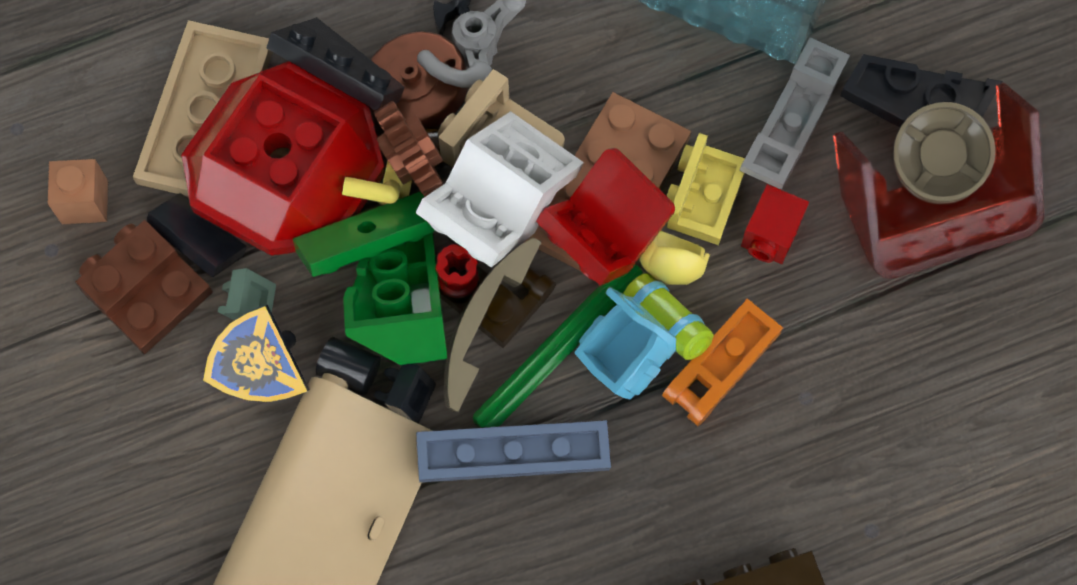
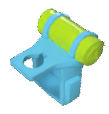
M644 273L636 277L627 286L623 294L611 287L607 289L605 293L617 305L606 316L599 315L593 321V324L579 340L580 346L574 353L587 369L612 392L622 398L631 399L634 395H639L661 371L660 366L675 352L685 360H692L707 350L712 343L714 335L697 314H692L669 293L664 283L657 281L650 274Z

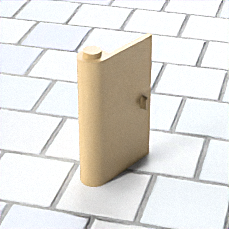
M324 373L322 378L312 377L308 383L310 390L304 392L213 585H377L421 486L418 474L416 432L432 430L348 390L346 381L335 375Z

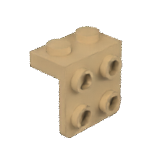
M494 69L484 81L479 79L472 85L466 95L465 105L457 115L451 113L443 121L438 131L441 157L451 167H454L467 139L510 111L562 148L565 142L564 135L560 131L509 99L508 78Z

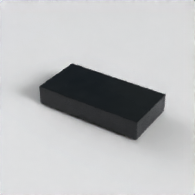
M181 193L148 213L147 222L164 239L211 277H215L244 257L247 246L228 231L195 214L190 206L189 199Z

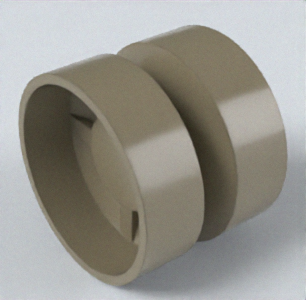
M940 102L924 106L907 118L897 134L893 157L895 171L906 190L920 200L933 204H950L963 200L986 181L992 170L995 160L994 137L985 120L974 110L964 105Z

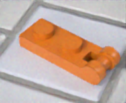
M747 298L715 333L712 343L707 350L686 365L665 389L662 397L672 405L678 403L689 413L687 418L695 425L700 426L718 403L778 338L783 327ZM696 379L709 389L702 398L689 389Z

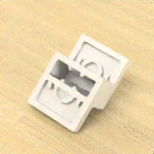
M510 111L467 139L446 183L422 199L416 214L429 222L434 230L447 235L465 248L473 258L493 267L535 233L539 226L536 222L537 218L546 207H549L556 192L577 177L584 162Z

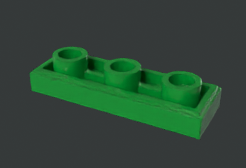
M420 191L401 198L395 203L382 205L293 238L296 253L312 277L321 274L333 273L340 267L360 259L378 256L384 250L405 242L418 241L436 230L431 227L429 222L416 214L424 198Z

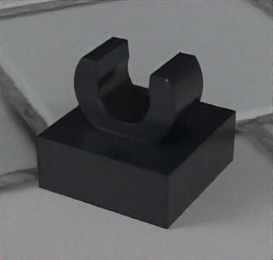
M405 364L401 366L400 370L386 368L383 374L394 384L389 393L376 390L374 393L375 398L391 411L419 424L436 387V383L418 365Z

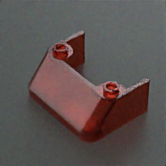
M1001 83L996 85L999 125L990 128L995 142V160L992 170L986 181L975 192L963 200L954 203L933 204L925 202L913 196L904 186L887 191V184L883 175L871 167V162L843 132L833 134L841 197L866 258L881 277L893 279L1024 239L1034 234L1040 228L1044 220L1045 209L1039 111L1007 84Z

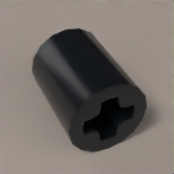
M331 337L318 359L316 375L321 377L324 373L335 375L346 381L348 389L365 395L375 380L380 367L381 357Z

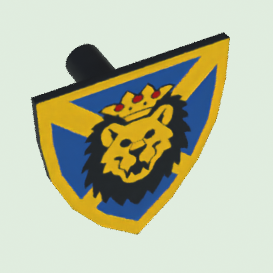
M268 304L252 310L231 322L217 337L207 357L203 381L226 394L248 401L272 402L287 399L310 390L290 351L296 344V337L291 331H280Z

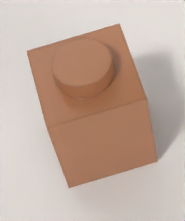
M96 159L49 161L48 205L61 224L107 222L108 179Z

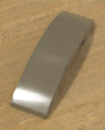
M533 237L521 244L493 267L479 283L461 312L449 344L448 359H446L444 399L446 409L452 412H459L479 371V368L463 361V358L501 281L513 287H517L522 283L541 244V241Z

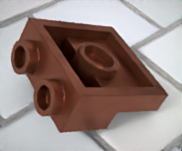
M146 220L138 226L128 224L123 227L114 238L116 246L103 257L96 254L88 258L79 269L81 277L75 281L81 291L144 355L213 293L211 287L179 257L176 250Z

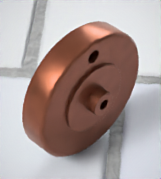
M424 31L403 34L384 44L370 60L389 72L393 78L405 86L401 99L396 104L404 118L407 120L416 114L424 128H435L441 125L451 113H455L459 109L467 95L468 88L446 84L430 75L418 63V53L422 50H429L441 62L458 70L468 69L455 44L442 35ZM369 107L370 110H371V112H372L373 115L375 116L374 111H376V110H374V109H372L371 107Z

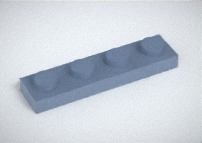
M607 420L416 432L419 483L609 471L611 468Z

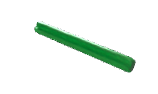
M634 264L627 274L601 286L599 285L473 414L472 418L478 428L499 427L580 344L579 340L593 324V321L599 315L606 316L617 305L605 293L607 289L611 287L623 294L627 286L636 277L643 274L640 267Z

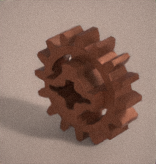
M394 101L374 111L379 124L384 130V134L376 138L379 143L378 145L402 184L404 185L413 179L425 197L442 186L444 183L434 166L441 163L443 159L417 115L415 114L406 120Z

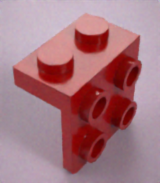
M610 148L602 153L570 199L546 207L536 222L547 232L549 240L554 245L564 249L579 264L581 272L586 277L596 281L601 286L627 274L672 217L675 212V205L620 150Z

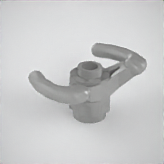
M497 0L484 12L469 11L461 14L456 19L452 30L453 43L459 49L468 69L458 70L441 62L429 50H422L418 53V63L433 77L446 84L460 88H471L479 79L484 81L492 71L490 65L492 64L493 56L497 53V43L503 28L524 9L526 0Z

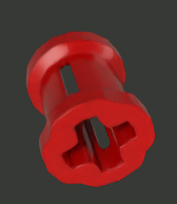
M451 244L443 248L437 256L438 262L436 264L441 291L453 298H464L472 294L479 282L478 261L462 246ZM453 266L459 271L465 269L466 274L464 276H460L457 272L450 274L449 269Z

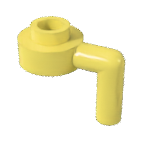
M387 161L383 184L345 177L342 195L377 201L381 205L392 204L401 198L409 196L412 180L403 185L389 161Z

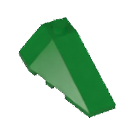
M433 232L425 235L418 241L405 242L384 250L378 256L360 259L356 267L357 277L352 287H347L343 297L346 336L399 365L448 359L440 287L436 272L437 262Z

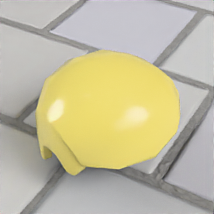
M660 231L641 255L640 262L646 272L657 281H661L666 285H688L702 277L710 255L705 253V249L697 244Z

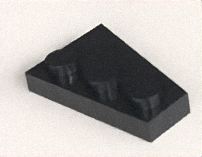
M317 17L271 32L267 49L372 109L378 110L391 101H394L395 104L399 103L405 86Z
M863 54L843 87L840 96L901 128L907 118L924 106L940 102L964 105L983 117L1003 81L987 78L985 82L962 78L963 73L946 70L945 74L920 70L917 64Z

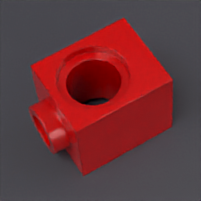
M767 184L745 230L741 247L747 249L748 253L757 260L767 263L775 261L783 264L802 223L809 201Z

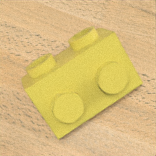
M699 133L694 147L686 144L677 169L684 172L680 185L671 184L668 190L667 197L674 203L675 212L668 220L667 228L719 245L745 174L739 171L745 158L706 146L708 136Z

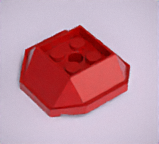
M290 61L231 83L181 154L189 202L193 212L270 256L296 253L293 238L358 215L368 201L366 199L342 195L345 177L380 183L385 175V167L379 143L376 139L377 135L369 106ZM276 149H290L289 153L282 158L270 157L271 153Z

